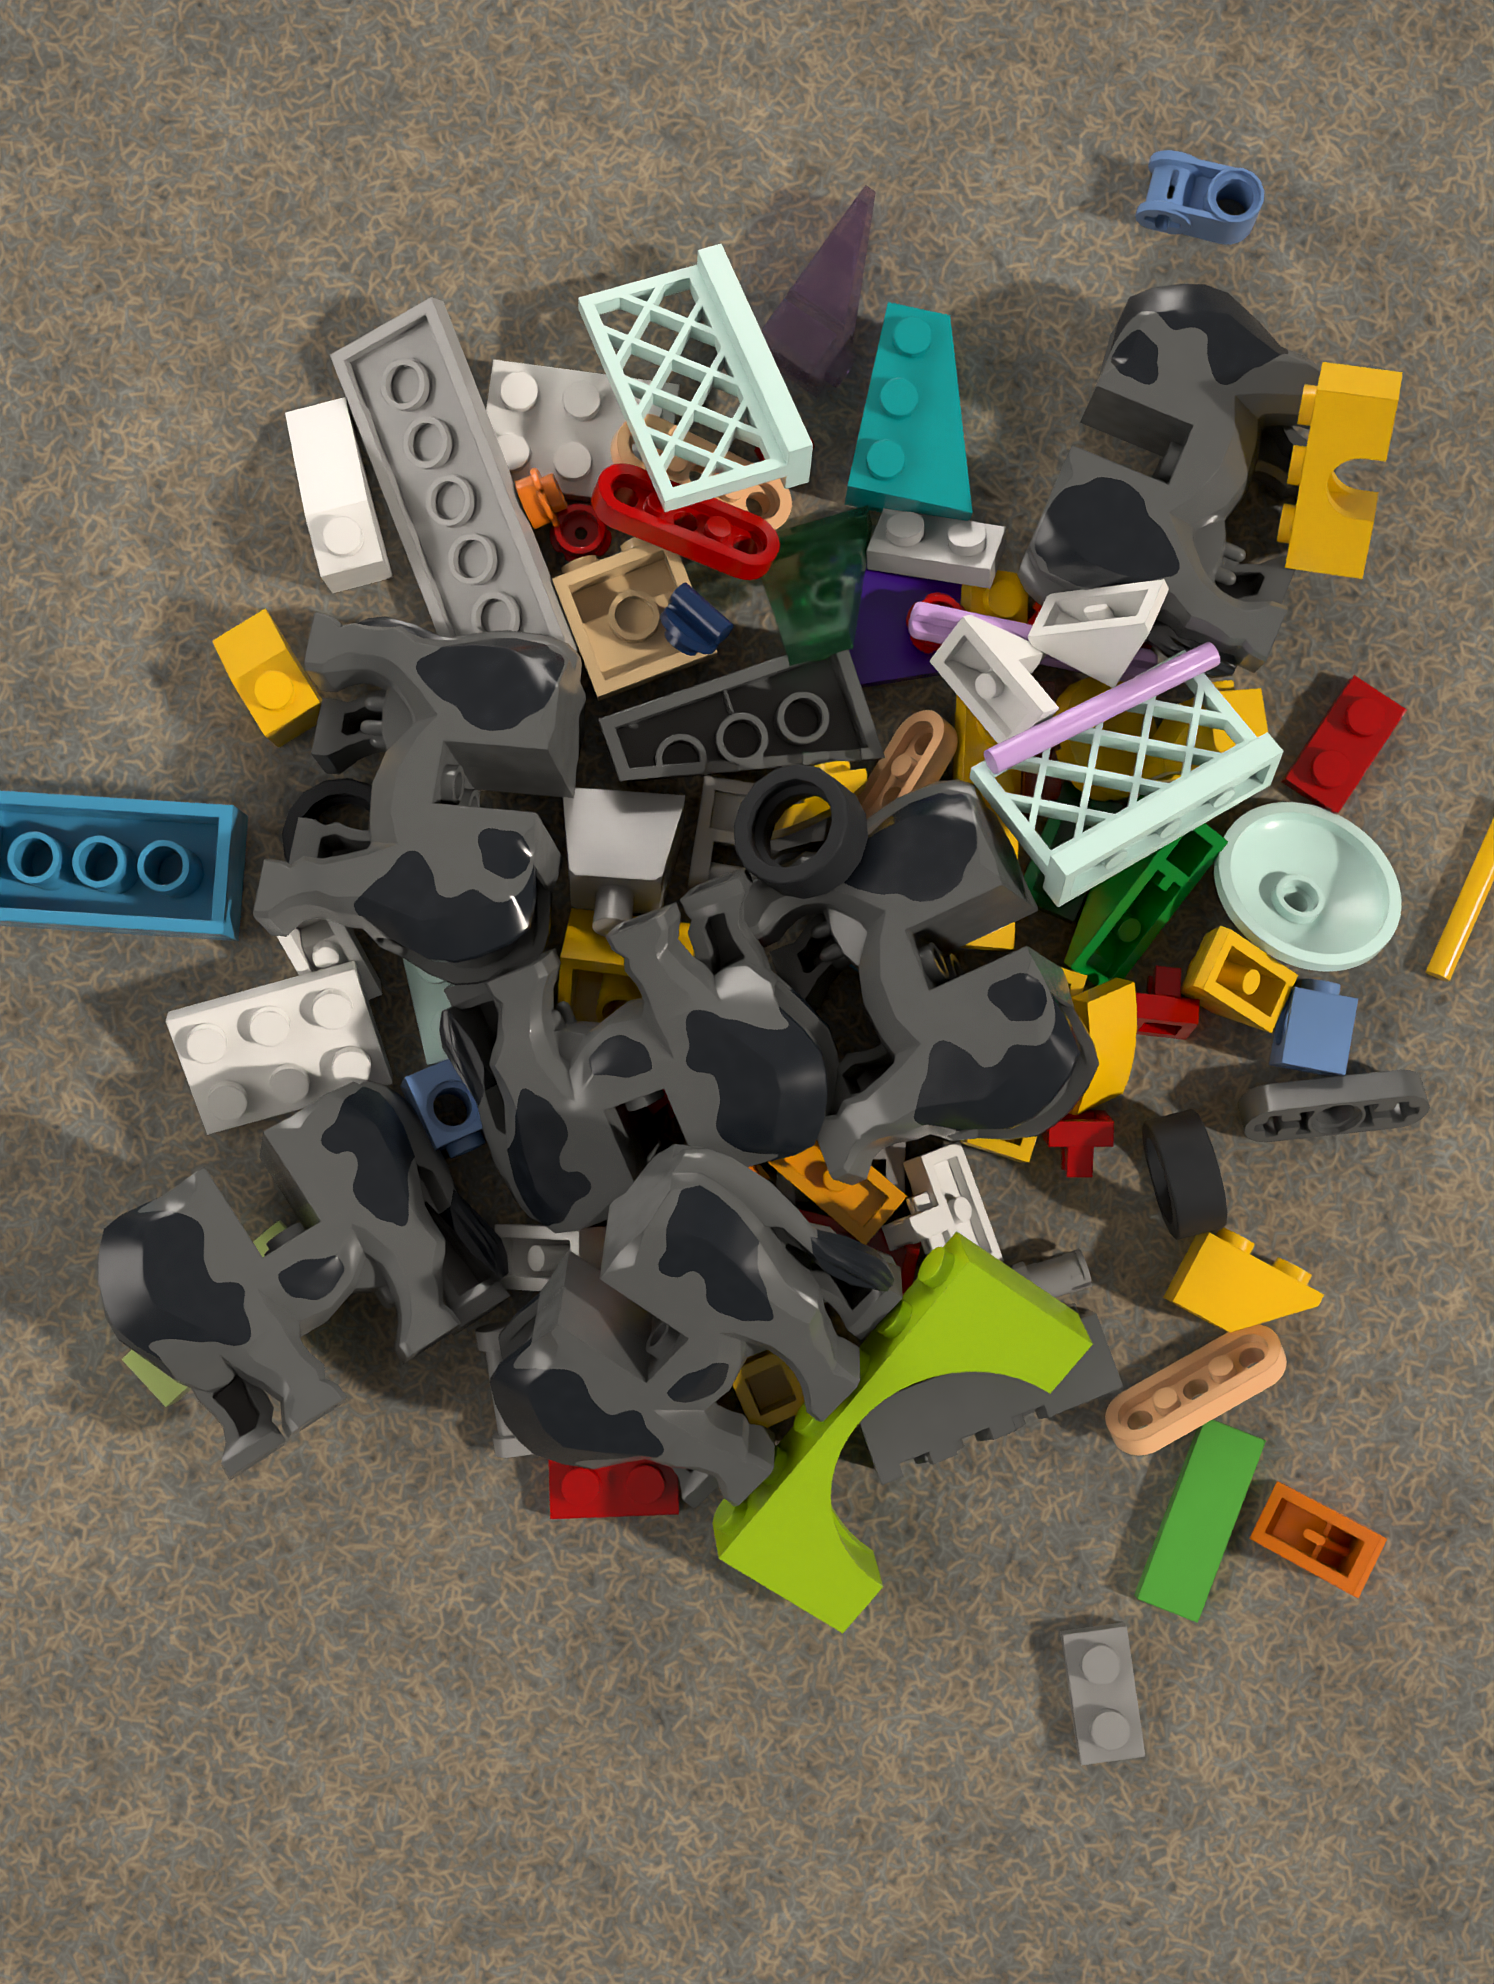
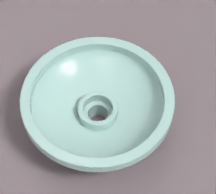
M1277 802L1259 806L1243 814L1224 835L1223 838L1228 841V844L1219 852L1218 857L1214 861V878L1218 896L1235 926L1246 938L1267 954L1287 964L1303 969L1323 972L1341 971L1357 967L1375 957L1393 936L1401 915V893L1396 874L1379 846L1349 820L1318 806L1297 802Z

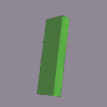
M1214 1419L1196 1429L1134 1596L1138 1600L1198 1623L1266 1440Z

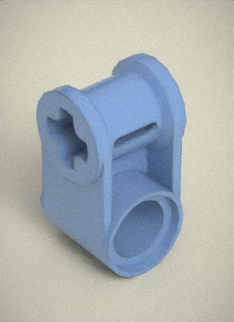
M1164 150L1152 154L1148 164L1152 178L1146 201L1137 207L1135 215L1136 221L1141 226L1168 234H1184L1219 244L1230 245L1241 242L1250 234L1264 202L1262 183L1253 172L1244 168H1235L1201 160L1179 151ZM1169 187L1174 189L1171 199L1167 198ZM1223 199H1233L1244 207L1245 213L1229 215L1218 207L1217 202Z

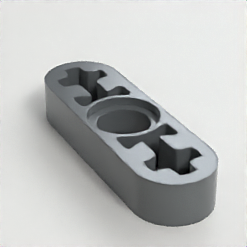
M1391 1070L1265 1084L1247 1091L1238 1101L1244 1133L1247 1138L1256 1142H1275L1401 1128L1421 1120L1430 1108L1421 1076L1411 1070Z

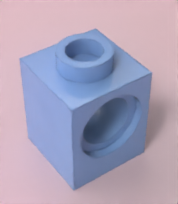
M1302 979L1301 988H1292L1276 1023L1269 1065L1330 1077L1345 1075L1358 998L1339 995L1340 984L1317 979Z
M449 1059L404 1078L400 1088L407 1102L417 1113L434 1150L440 1149V1151L446 1149L450 1159H453L486 1144L482 1135L484 1131L476 1101ZM446 1094L454 1095L461 1099L467 1110L465 1122L457 1126H449L440 1122L433 1111L434 1100Z

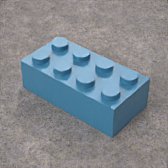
M0 791V926L239 941L248 815L234 805Z

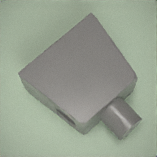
M575 788L574 798L563 797L571 906L577 909L594 910L592 928L597 934L604 937L616 925L632 919L633 913L646 914L662 908L684 838L685 795Z

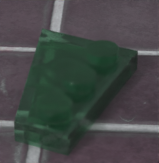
M868 505L776 531L780 542L779 552L769 571L760 577L759 580L789 666L807 661H820L832 654L853 649L867 564L866 550L870 543L872 521Z

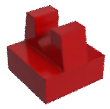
M1156 965L1153 969V976H1148L1146 994L1136 993V1035L1186 1040L1198 1025L1200 999L1181 997V968Z
M1087 1110L1077 1116L1068 1113L1056 1125L1042 1133V1137L1048 1147H1061V1169L1065 1170L1066 1177L1092 1178L1094 1147H1114V1121L1105 1110Z

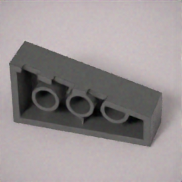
M844 635L599 719V725L619 783L775 770L794 764L815 766L835 761L855 763L878 761L885 758Z
M1075 1303L1067 1305L1078 1313L1093 1345L1051 1394L1031 1383L1002 1374L960 1372L936 1376L914 1383L882 1401L859 1423L881 1484L884 1485L904 1477L900 1463L912 1458L915 1464L929 1462L934 1465L958 1455L957 1451L964 1447L962 1439L975 1435L976 1441L995 1440L1024 1426L1026 1422L1023 1416L1036 1412L1038 1419L1049 1418L1123 1388L1097 1314L1088 1309L1078 1312Z

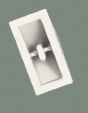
M1165 579L1089 590L1052 593L1046 597L1028 634V639L1032 647L1114 688L1149 635L1169 588Z

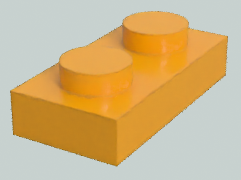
M816 1141L814 1146L795 1156L767 1162L859 1242L865 1245L907 1197L873 1166L870 1167L867 1179L855 1185L833 1180L829 1174L818 1141Z

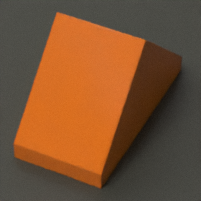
M1279 1481L1276 1482L1249 1538L1356 1598L1360 1597L1387 1541L1386 1537Z

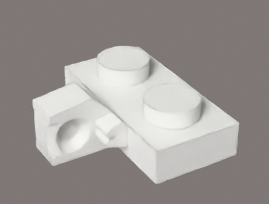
M960 1141L903 1162L914 1196L906 1199L911 1215L882 1226L890 1251L921 1241L925 1254H929L933 1249L943 1247L957 1231L1001 1262L1004 1261Z

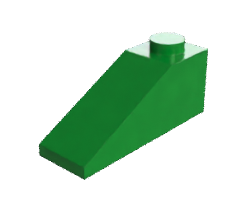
M1140 795V796L1137 798V801L1141 800L1142 798H1144V797H1146V796H1145V795ZM1204 823L1091 888L1064 963L1077 973L1087 975V980L1096 986L1114 978L1124 979L1218 857L1219 852L1225 848L1228 841Z

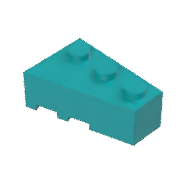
M888 302L844 505L880 513L885 508L970 521L973 511L950 315Z

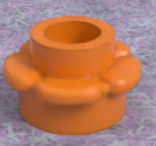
M532 468L530 470L531 475L515 481V487L522 506L534 529L551 522L554 527H558L560 522L557 518V513L568 508L561 488L553 473L542 477L537 468Z

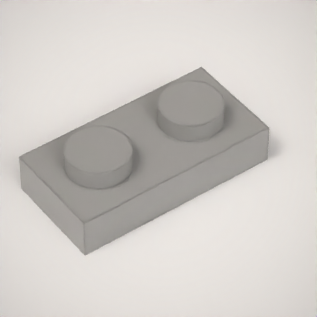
M884 508L866 550L867 569L991 589L1006 548V527Z
M1125 1623L1060 1631L1078 1761L1081 1766L1145 1757L1128 1631Z

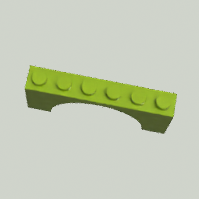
M956 1231L943 1247L933 1249L926 1256L920 1266L918 1278L903 1294V1298L876 1325V1328L859 1347L860 1382L857 1388L823 1422L816 1420L806 1412L804 1402L796 1414L793 1427L778 1445H775L774 1468L771 1474L739 1506H733L726 1499L721 1501L712 1522L718 1558L843 1634L883 1588L873 1550L859 1541L846 1528L831 1505V1487L835 1466L840 1452L853 1430L872 1409L899 1390L914 1383L950 1373L988 1372L1002 1374L1031 1383L1051 1394L1093 1345L1078 1313Z

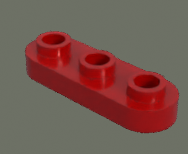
M619 463L605 468L600 474L591 496V503L595 514L609 527L738 579L754 580L764 576L769 571L779 552V537L771 524L753 513L716 498L664 512L647 470L635 465ZM670 480L672 487L682 485Z

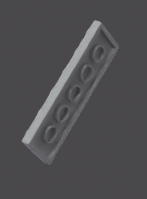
M430 297L330 354L437 634L443 637H456L472 633L512 630L549 635L568 643L577 653L580 652L444 301Z

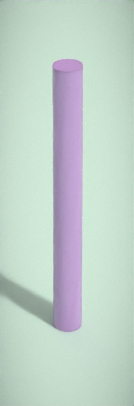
M1211 642L1195 647L985 750L984 758L986 764L994 774L1009 769L1220 664L1219 653Z

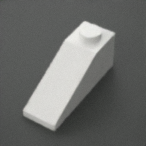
M346 397L286 412L285 415L305 518L321 578L332 593L393 578Z

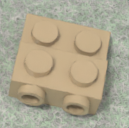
M636 537L624 542L620 546L622 552L599 561L596 555L575 559L561 568L562 575L552 578L598 701L717 656V650L712 654L698 652L695 656L686 655L667 641L664 636L666 629L661 623L660 615L669 605V599L676 588L682 583L686 582L690 586L691 583L680 555Z

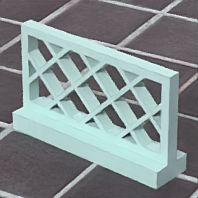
M722 244L698 250L697 265L578 298V309L664 512L779 478L785 489L809 482L813 450L812 441ZM690 290L695 301V306L688 318L659 307L665 296ZM621 309L638 316L627 335L604 326L599 315ZM701 318L703 319L704 324L699 323ZM650 321L679 333L669 351L640 340ZM690 338L716 348L718 354L710 368L680 356ZM613 347L619 349L617 355H616V353H615ZM631 354L660 366L650 385L624 374L622 369ZM723 368L725 369L727 375L724 374V373H721V371H722ZM671 371L701 382L691 402L661 390ZM712 387L738 398L740 406L733 418L702 407ZM634 397L641 400L639 405H637ZM652 405L682 416L672 436L646 426L644 419ZM746 418L749 422V425L743 423ZM694 421L724 433L714 453L683 441ZM737 438L759 447L765 460L743 466L724 457L734 439ZM656 448L663 451L661 456H659ZM677 456L704 467L705 469L699 480L672 487L666 470L673 457Z
M1183 650V651H1181V652L1175 654L1174 656H1172V657L1166 659L1165 661H1163V662L1157 664L1156 666H1154V667H1152V668H1155V667H1157V666H1159V665H1161V664H1163V663H1165V662H1167V661H1169V660H1171V659H1173V658H1175V657H1177V656H1179V655L1185 653L1186 651ZM1204 673L1184 682L1195 695L1193 707L1155 700V696L1126 710L1144 715L1140 737L1102 730L1104 723L1102 722L1096 725L1095 728H1090L1067 739L1091 744L1087 767L1049 760L1051 750L1049 748L1042 752L1041 758L1031 757L1009 768L1038 774L1033 798L1004 791L995 777L1009 769L994 774L987 766L985 760L971 768L969 778L1044 874L1043 889L1057 907L1271 785L1284 751L1268 732L1257 737ZM1202 704L1207 710L1201 709ZM1152 716L1189 723L1186 746L1148 739ZM1198 725L1224 730L1236 745L1223 753L1194 748ZM1099 746L1137 753L1133 776L1095 769ZM1145 755L1183 762L1181 777L1170 783L1141 778ZM1191 764L1199 765V767L1190 771ZM1045 776L1084 783L1080 806L1042 800L1041 794ZM1091 785L1130 792L1127 808L1116 814L1087 809ZM1138 794L1146 796L1137 801ZM1021 812L1030 814L1029 821L1024 817V815ZM1037 815L1076 823L1074 837L1050 850L1035 831ZM1084 825L1093 826L1083 832Z

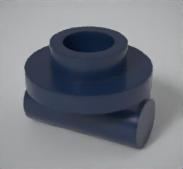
M686 582L682 583L672 593L669 605L660 615L661 623L666 629L664 636L667 641L680 652L690 656H695L698 652L702 654L714 653L719 644L728 637L734 627L725 616Z

